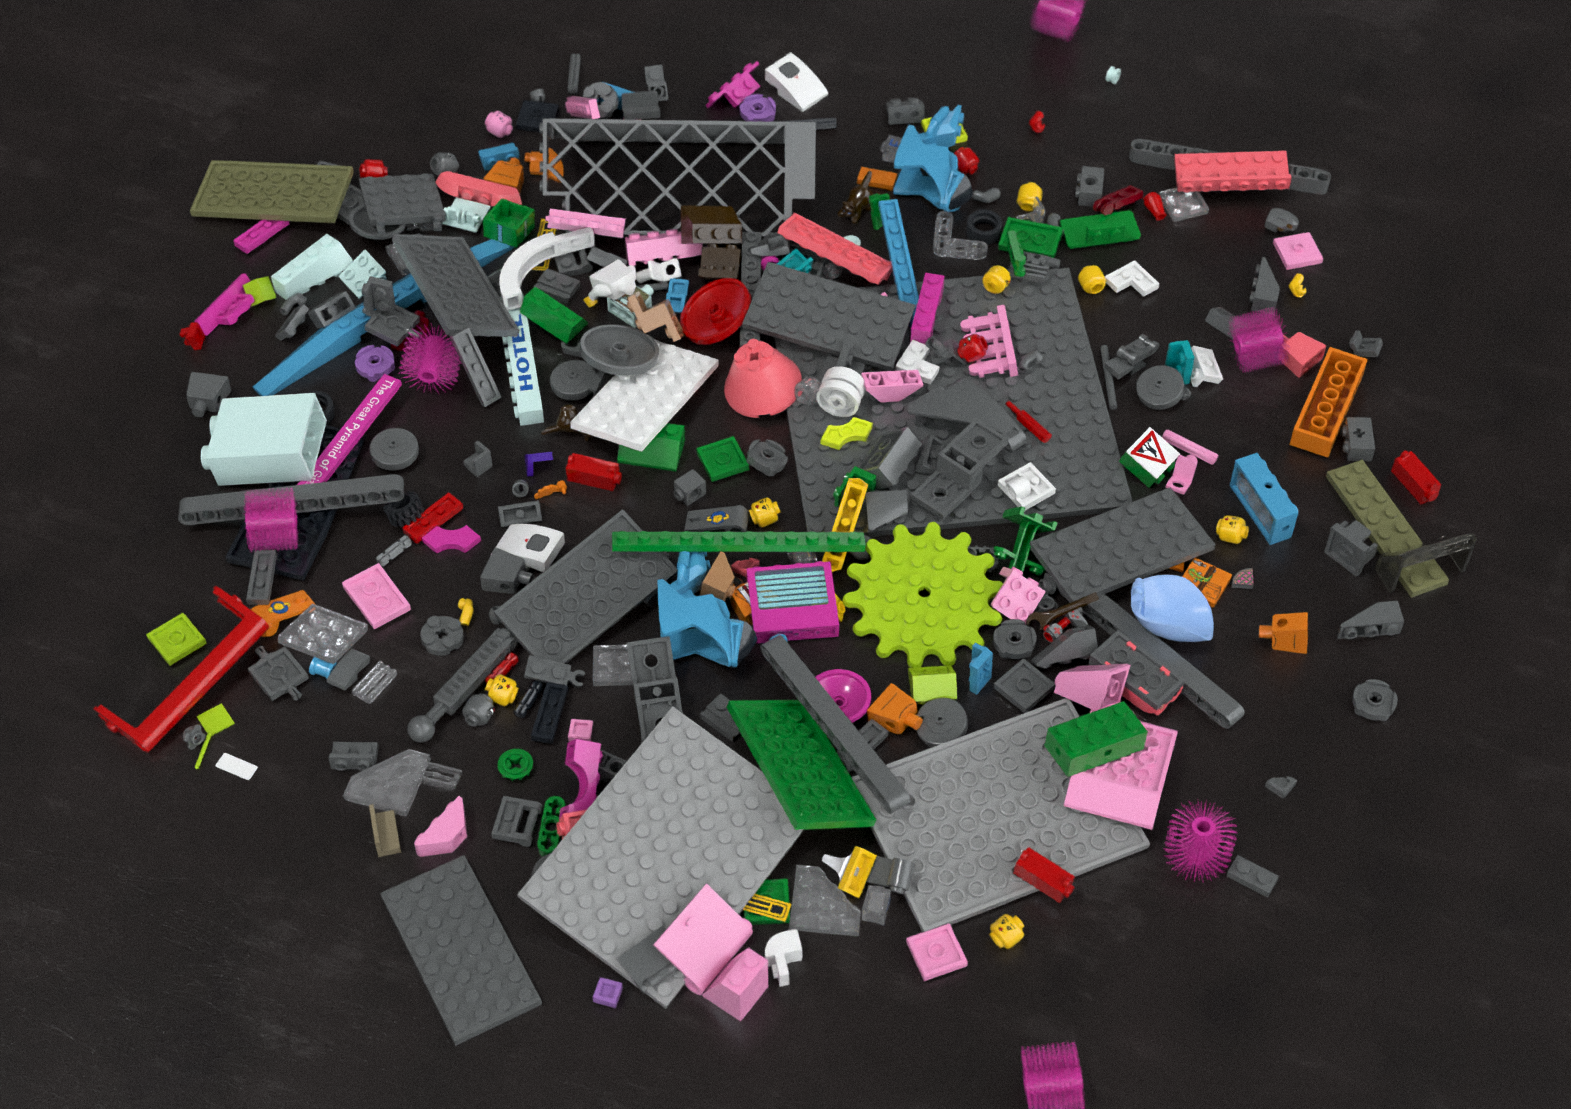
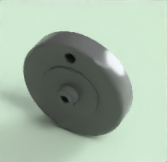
M570 360L561 363L552 371L550 376L552 391L555 395L565 400L585 398L592 393V391H589V386L597 374L596 369L582 360Z
M1166 365L1148 368L1139 376L1136 383V391L1140 402L1146 407L1155 410L1168 409L1176 405L1181 400L1185 389L1182 375L1176 369Z
M390 428L381 431L372 439L369 448L372 461L378 467L385 470L404 469L411 465L419 454L417 438L413 433L402 428Z
M932 699L925 703L917 713V716L923 719L920 728L916 730L921 741L931 748L966 735L968 729L966 712L953 699Z

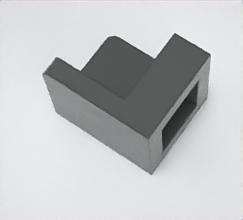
M476 441L474 443L476 452L463 462L464 466L478 477L492 467L490 450L479 441Z

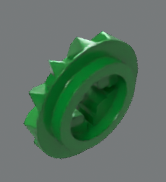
M510 749L504 752L498 760L499 772L503 778L507 777L511 781L514 779L522 780L524 776H529L531 769H533L532 756L522 749ZM519 762L520 768L514 767L512 769L511 763L517 764Z

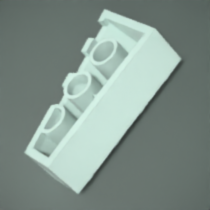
M326 234L271 276L274 291L286 300L297 293L303 294L314 285L320 286L324 284L325 280L332 276L338 277L353 260L340 242Z

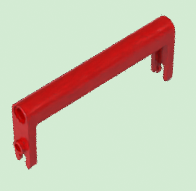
M213 587V594L219 597L217 602L242 621L137 728L132 727L103 705L93 708L99 714L98 716L106 722L105 725L113 733L118 731L144 752L148 753L269 629L266 621L243 605V602L236 595L233 594L231 596L221 588Z

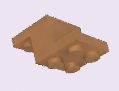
M639 291L628 297V308L631 313H635L637 317L635 320L639 330H643L644 334L666 324L665 332L669 339H673V342L684 336L669 299L647 308Z

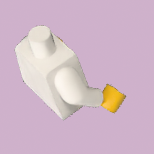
M618 259L589 277L593 289L589 296L583 300L588 308L598 303V297L616 300L625 294H633L637 278L635 267L632 265L627 267Z

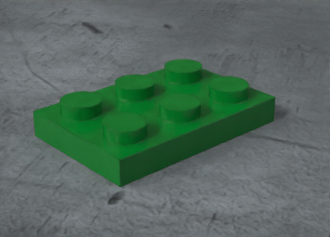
M1008 217L998 250L1008 251L1007 231H1015L1016 237L1020 238L1021 249L1024 252L1054 258L1063 233V227Z

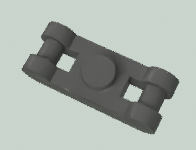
M1142 334L1134 342L1127 346H1121L1116 355L1127 359L1131 365H1135L1154 354L1160 344L1156 341H1150L1148 336Z

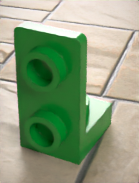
M854 466L851 472L846 473L841 486L836 487L833 493L835 498L834 506H840L849 478H860L868 484L866 492H874L876 489V475Z

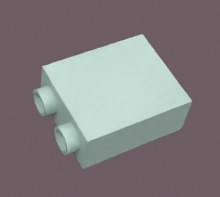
M305 393L222 399L218 415L212 416L210 419L209 445H204L201 449L203 468L211 470L218 486L311 481L327 422L316 394Z

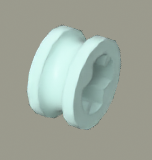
M1111 66L1107 72L1106 81H1112L1113 84H1116L1120 77L1121 69H1115L1114 66Z

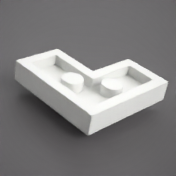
M1136 261L1105 276L1106 283L1116 293L1132 285L1144 297L1159 287V283Z
M912 340L896 364L895 371L918 370L922 382L931 385L939 373V366L924 361L930 349L925 344Z

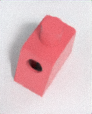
M1297 332L1290 339L1283 335L1286 338L1284 339L1285 351L1284 353L1281 352V355L1285 354V357L1283 355L1280 358L1282 363L1298 378L1323 359L1326 345L1301 332Z

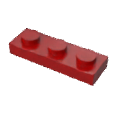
M447 493L427 508L420 518H416L417 521H411L410 525L406 524L402 527L403 533L418 544L422 541L424 535L436 526L440 527L461 511L463 503L452 494Z

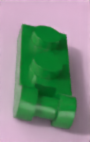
M1007 231V249L1015 276L1022 277L1025 275L1026 268L1024 265L1026 257L1023 254V249H1021L1020 238L1016 237L1015 231Z

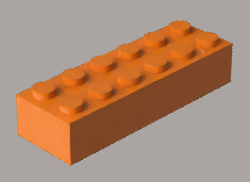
M1329 347L1293 429L1290 445L1327 458L1329 457L1363 377L1368 359Z

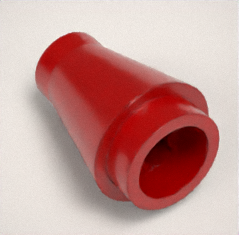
M1156 192L1147 194L1144 197V206L1157 221L1164 219L1166 213L1161 196Z

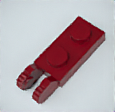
M1131 185L1103 196L1098 201L1096 200L1093 204V209L1105 216L1112 214L1114 209H1120L1122 206L1143 198V191Z

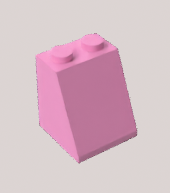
M1130 665L1078 666L1059 672L1055 679L1056 687L1054 693L1095 711L1120 703Z
M750 948L746 949L728 962L702 994L703 997L741 1021L768 988V960Z

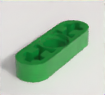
M552 796L545 802L537 843L539 854L542 857L552 853L561 840L557 829L554 831L546 829L549 823H558L560 808L565 807V801L559 796ZM555 805H559L556 809V816H554L552 808ZM548 838H550L551 846L549 847V849H545L548 843Z

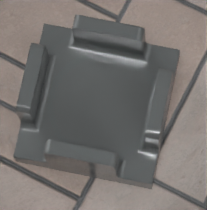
M1357 520L1349 526V523L1346 521L1341 524L1336 523L1331 527L1324 553L1357 577L1362 572L1364 565L1374 558L1378 545L1373 543L1369 547L1363 543L1371 535V531Z

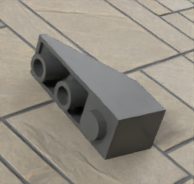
M1262 257L1261 265L1257 264L1255 275L1258 278L1254 277L1252 289H1255V292L1251 291L1249 302L1253 303L1251 311L1258 312L1259 310L1260 313H1263L1264 309V312L1266 313L1267 310L1269 314L1272 308L1274 315L1280 288L1266 258Z
M1398 601L1377 602L1340 625L1337 639L1400 634L1404 619Z
M1086 625L1068 629L1031 660V663L1037 667L1039 666V668H1049L1052 666V663L1067 664L1071 663L1072 659L1079 657L1082 660L1090 659V655L1098 648L1095 628Z

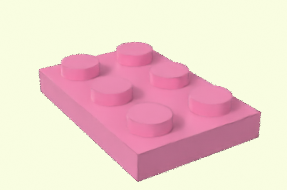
M379 563L342 582L343 588L373 629L411 610L410 604Z

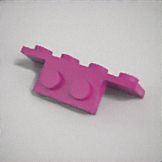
M755 62L753 65L749 63L743 68L742 74L738 72L732 77L730 84L726 82L720 87L721 91L719 93L715 91L709 96L708 99L710 101L706 104V107L709 108L723 95L734 108L740 105L744 98L752 95L760 87L750 75L759 63Z
M242 273L195 320L201 326L205 336H208L218 324L232 325L237 322L238 317L243 312H246L255 301L252 295L246 294L243 285L251 282L246 274Z

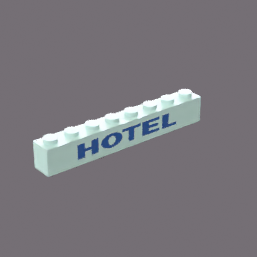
M516 308L508 312L520 330L518 336H502L503 344L508 345L504 350L506 359H510V362H506L508 374L512 373V376L509 377L510 388L515 389V391L511 392L513 403H517V406H514L515 418H519L520 426L544 423L528 320L526 316L519 312L520 308Z

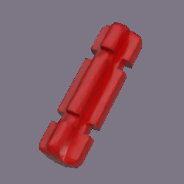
M510 652L505 657L506 660H502L491 671L492 674L489 673L484 679L485 684L487 685L490 678L494 680L499 674L505 676L512 669L511 666L514 667L518 663V656Z

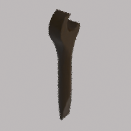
M1094 592L1057 609L1031 613L1027 618L1026 624L1030 625L1033 619L1040 622V630H1042L1052 620L1099 600V597Z

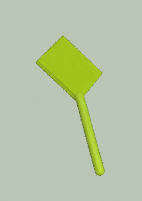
M222 703L197 716L207 732V736L195 764V769L200 767L211 736L235 724Z

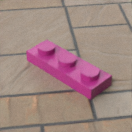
M261 220L234 239V244L237 248L248 254L289 225L290 222Z

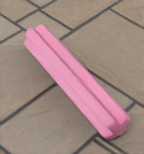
M1166 430L1162 435V438L1167 443L1211 465L1217 461L1218 455L1170 430Z

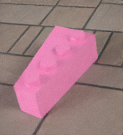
M677 229L666 230V233L659 234L658 231H652L644 236H640V233H633L625 238L627 261L632 266L636 265L635 261L647 264L648 261H654L655 258L667 261L673 259L675 255H677V258H686L702 254V244H681V232H678Z

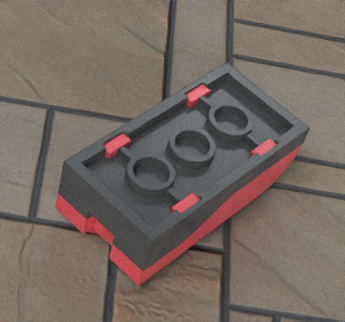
M1119 630L1090 655L1089 665H1130L1122 696L1144 712L1154 713L1157 716L1160 715L1167 705L1175 701L1182 692L1185 683L1184 678Z

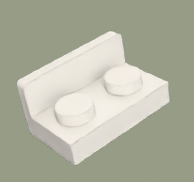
M1192 346L1191 349L1195 359L1190 380L1193 387H1198L1202 381L1219 384L1223 377L1213 351Z

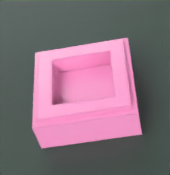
M571 719L568 741L570 742L574 739L591 741L593 721Z

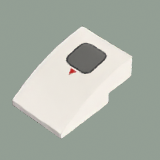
M789 53L765 69V80L778 89L779 96L802 112L828 95V91L817 76L792 53Z
M512 524L496 548L522 558L525 562L526 571L531 567L544 572L550 567L565 543L564 533L538 525Z

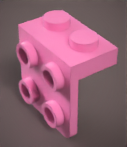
M1003 567L999 574L1005 577L1006 580L992 601L991 606L1009 619L1022 620L1026 625L1028 616L1034 612L1045 591L1038 587L1039 583L1035 580L1023 577V572L1019 569Z

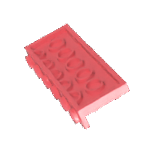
M1286 151L1175 154L1174 156L1177 192L1289 189L1292 179L1291 175H1289Z
M796 213L780 225L777 233L781 234L783 238L798 243L804 249L812 250L819 257L831 260L835 265L842 266L852 274L866 278L872 284L879 285L882 280L887 281L892 272L891 262Z

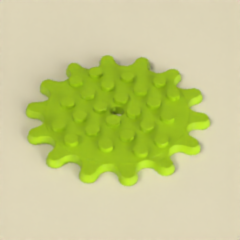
M930 522L926 525L925 532L922 535L914 536L909 533L906 526L899 524L893 529L894 541L891 544H882L875 539L867 541L865 550L871 557L869 563H853L847 568L848 576L857 580L860 587L858 590L844 595L843 604L848 608H858L863 615L861 620L854 624L853 632L857 636H865L870 633L877 635L880 642L876 648V654L880 658H887L894 651L902 650L907 654V664L910 668L921 667L924 658L930 654L938 656L944 666H953L956 663L955 650L958 646L966 645L970 649H972L974 643L984 646L985 642L978 633L979 628L982 625L998 626L1002 622V615L989 606V602L997 595L1003 583L989 580L985 576L986 571L994 565V557L989 553L979 556L970 554L968 547L971 544V537L968 533L962 532L956 538L947 540L941 537L940 526L936 522ZM925 588L929 591L930 595L928 597H921L918 594L919 591Z

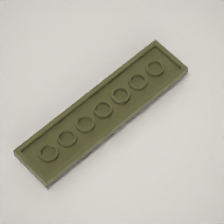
M1363 460L1327 472L1326 478L1355 519L1371 531L1369 539L1372 543L1378 545L1377 550L1411 598L1448 584V577Z

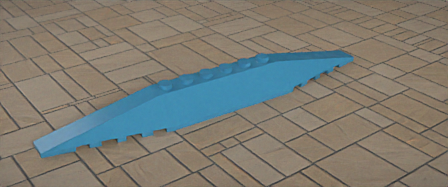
M491 239L470 249L482 268L514 247ZM411 273L393 284L395 305L405 309L418 300H421L423 303L426 302ZM364 302L329 325L320 328L253 386L254 390L260 396H273L361 342L360 336L367 332L365 331V325L371 318V316L362 313Z

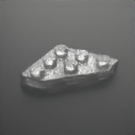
M408 749L351 776L343 794L344 800L366 806L373 804L374 808L384 811L394 810L395 814L407 817L431 759L430 755Z
M797 865L789 930L797 929V931L859 937L861 911L846 899V895L838 889L835 883H832L825 876L824 871L820 867Z

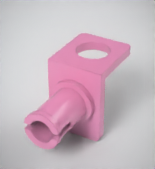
M1190 454L1186 457L1179 455L1177 457L1173 474L1167 482L1166 488L1171 487L1173 491L1185 494L1192 483L1198 460L1194 455ZM1173 483H1179L1183 487H1176Z

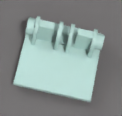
M456 197L451 207L444 208L446 216L442 224L477 232L491 206Z
M364 250L338 277L360 299L363 296L361 293L364 283H367L369 277L372 276L386 280L384 275L386 271Z

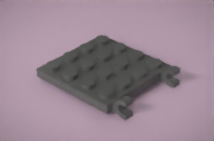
M433 174L359 178V186L369 225L376 226L377 235H385L384 225L432 222L434 231H442L441 222L445 221V212Z

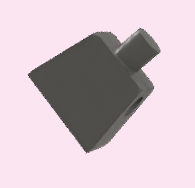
M191 372L187 400L189 407L193 409L192 414L194 416L203 417L205 411L217 412L219 410L222 399L227 398L231 392L228 377Z
M495 547L480 577L482 590L514 594L517 592L520 583L528 585L532 582L534 574L525 572V562L522 558Z

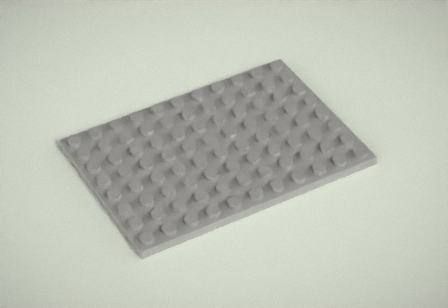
M1070 699L1059 700L886 764L907 791L910 798L909 804L891 814L883 808L858 775L851 777L876 818V822L871 829L885 858H900L915 863L909 891H904L903 894L922 933L946 924H955L1039 891L1013 873L1016 862L1027 847L1038 852L1073 876H1078L1149 848L1150 842L1140 826L1064 806L1071 776H1066L1044 745L1048 728L1079 717Z
M672 706L518 893V898L638 987L619 963L617 957L661 926L667 929L705 884H708L739 915L804 830L794 829L761 770ZM677 969L653 987L647 981H644L643 984L647 988L645 993L666 1009L685 985V976Z

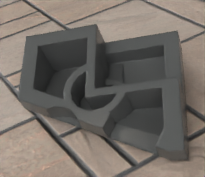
M774 232L759 241L757 247H752L751 253L760 256L790 253V240Z
M592 247L587 257V260L603 267L618 259L625 265L627 264V260L596 247Z
M906 490L866 492L868 533H874L876 528L884 524L888 526L893 521L901 520L908 516Z

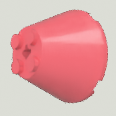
M751 339L734 354V360L724 385L726 400L734 411L747 417L759 418V415L770 414L772 416L778 414L792 405L799 396L802 388L801 372L792 360L769 344L757 339Z

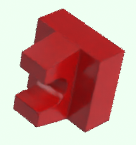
M192 322L190 327L181 329L179 335L180 337H185V345H191L193 350H201L205 335L199 323Z

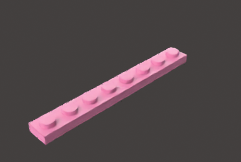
M576 96L567 98L568 102H565L567 113H570L571 116L588 119L600 118L596 99Z

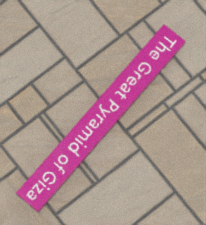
M386 374L380 378L316 460L312 480L300 481L297 485L321 483L329 480L402 386L401 380Z

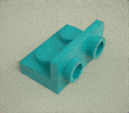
M1189 341L1171 342L1168 345L1165 365L1176 369L1182 375L1184 384H1190L1195 357Z

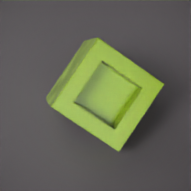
M269 276L257 278L243 285L246 294H251L255 300L251 306L276 298Z

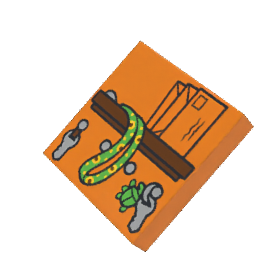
M1194 558L1182 577L1192 582L1205 596L1209 606L1214 608L1232 579V574Z

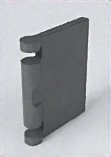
M663 926L617 957L619 963L643 994L647 991L643 984L644 981H647L653 987L677 970L653 945L665 932L666 929Z

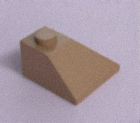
M724 552L719 553L703 580L700 596L713 594L714 597L725 602L727 597L731 598L735 590V586H733L734 575Z

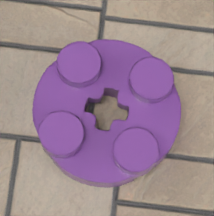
M753 94L744 98L743 103L740 104V115L745 121L772 122L775 119L776 104L770 97L767 99L763 98L761 94Z
M369 345L358 351L355 367L362 377L375 382L384 374L388 375L395 369L394 356L392 351L386 346L381 345L380 348Z

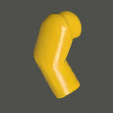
M1299 273L1294 276L1289 284L1292 294L1298 298L1306 293V288L1303 289V285H1301L1304 276Z
M461 598L458 602V607L462 610L459 621L461 625L469 626L473 615V602L468 598Z

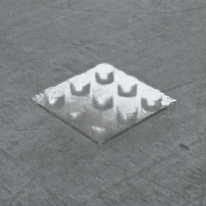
M311 604L278 636V643L335 664L368 631V624Z

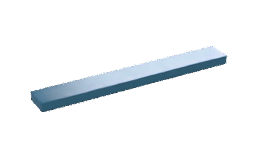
M898 200L879 201L878 206L898 299L916 305L909 327H912L919 295Z

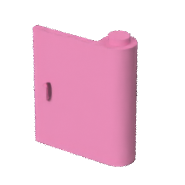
M705 884L653 945L685 976L684 981L688 989L697 995H702L753 934L752 924L747 919L741 918L708 884Z

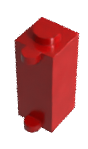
M1405 450L1399 457L1395 458L1391 470L1392 473L1420 504L1428 501L1431 502L1438 497L1441 483L1412 451L1408 452Z
M572 453L568 457V464L566 466L567 481L614 491L616 484H619L621 481L622 473L619 472V463Z
M1027 847L1022 852L1019 860L1016 862L1013 872L1015 875L1059 903L1064 896L1069 898L1075 888L1072 885L1075 876L1030 847Z

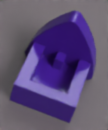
M552 452L525 454L527 477L533 476V462L553 460Z

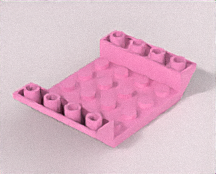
M1140 721L1148 731L1144 749L1072 775L1064 806L1152 830L1178 731Z

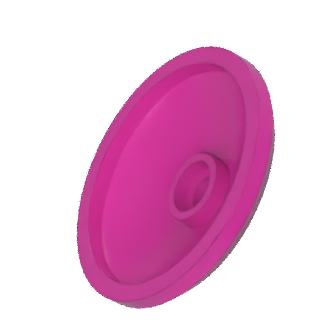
M834 669L825 671L815 677L835 703L841 705L839 708L851 723L860 719L867 712L871 703V691L868 683L860 675L849 670Z

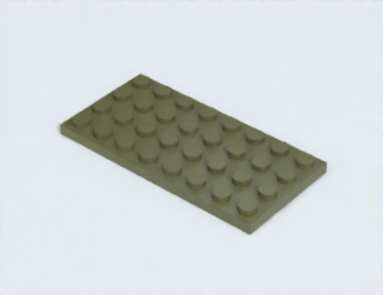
M212 160L190 212L192 216L335 223L354 170L352 166Z

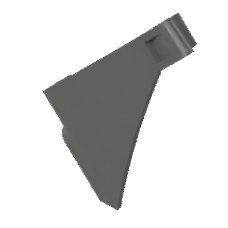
M965 376L946 387L940 385L908 404V415L926 416L930 419L939 418L968 425L977 418L1008 438V444L1004 447L1008 452H1013L1027 443L1025 434L1010 415L988 393Z

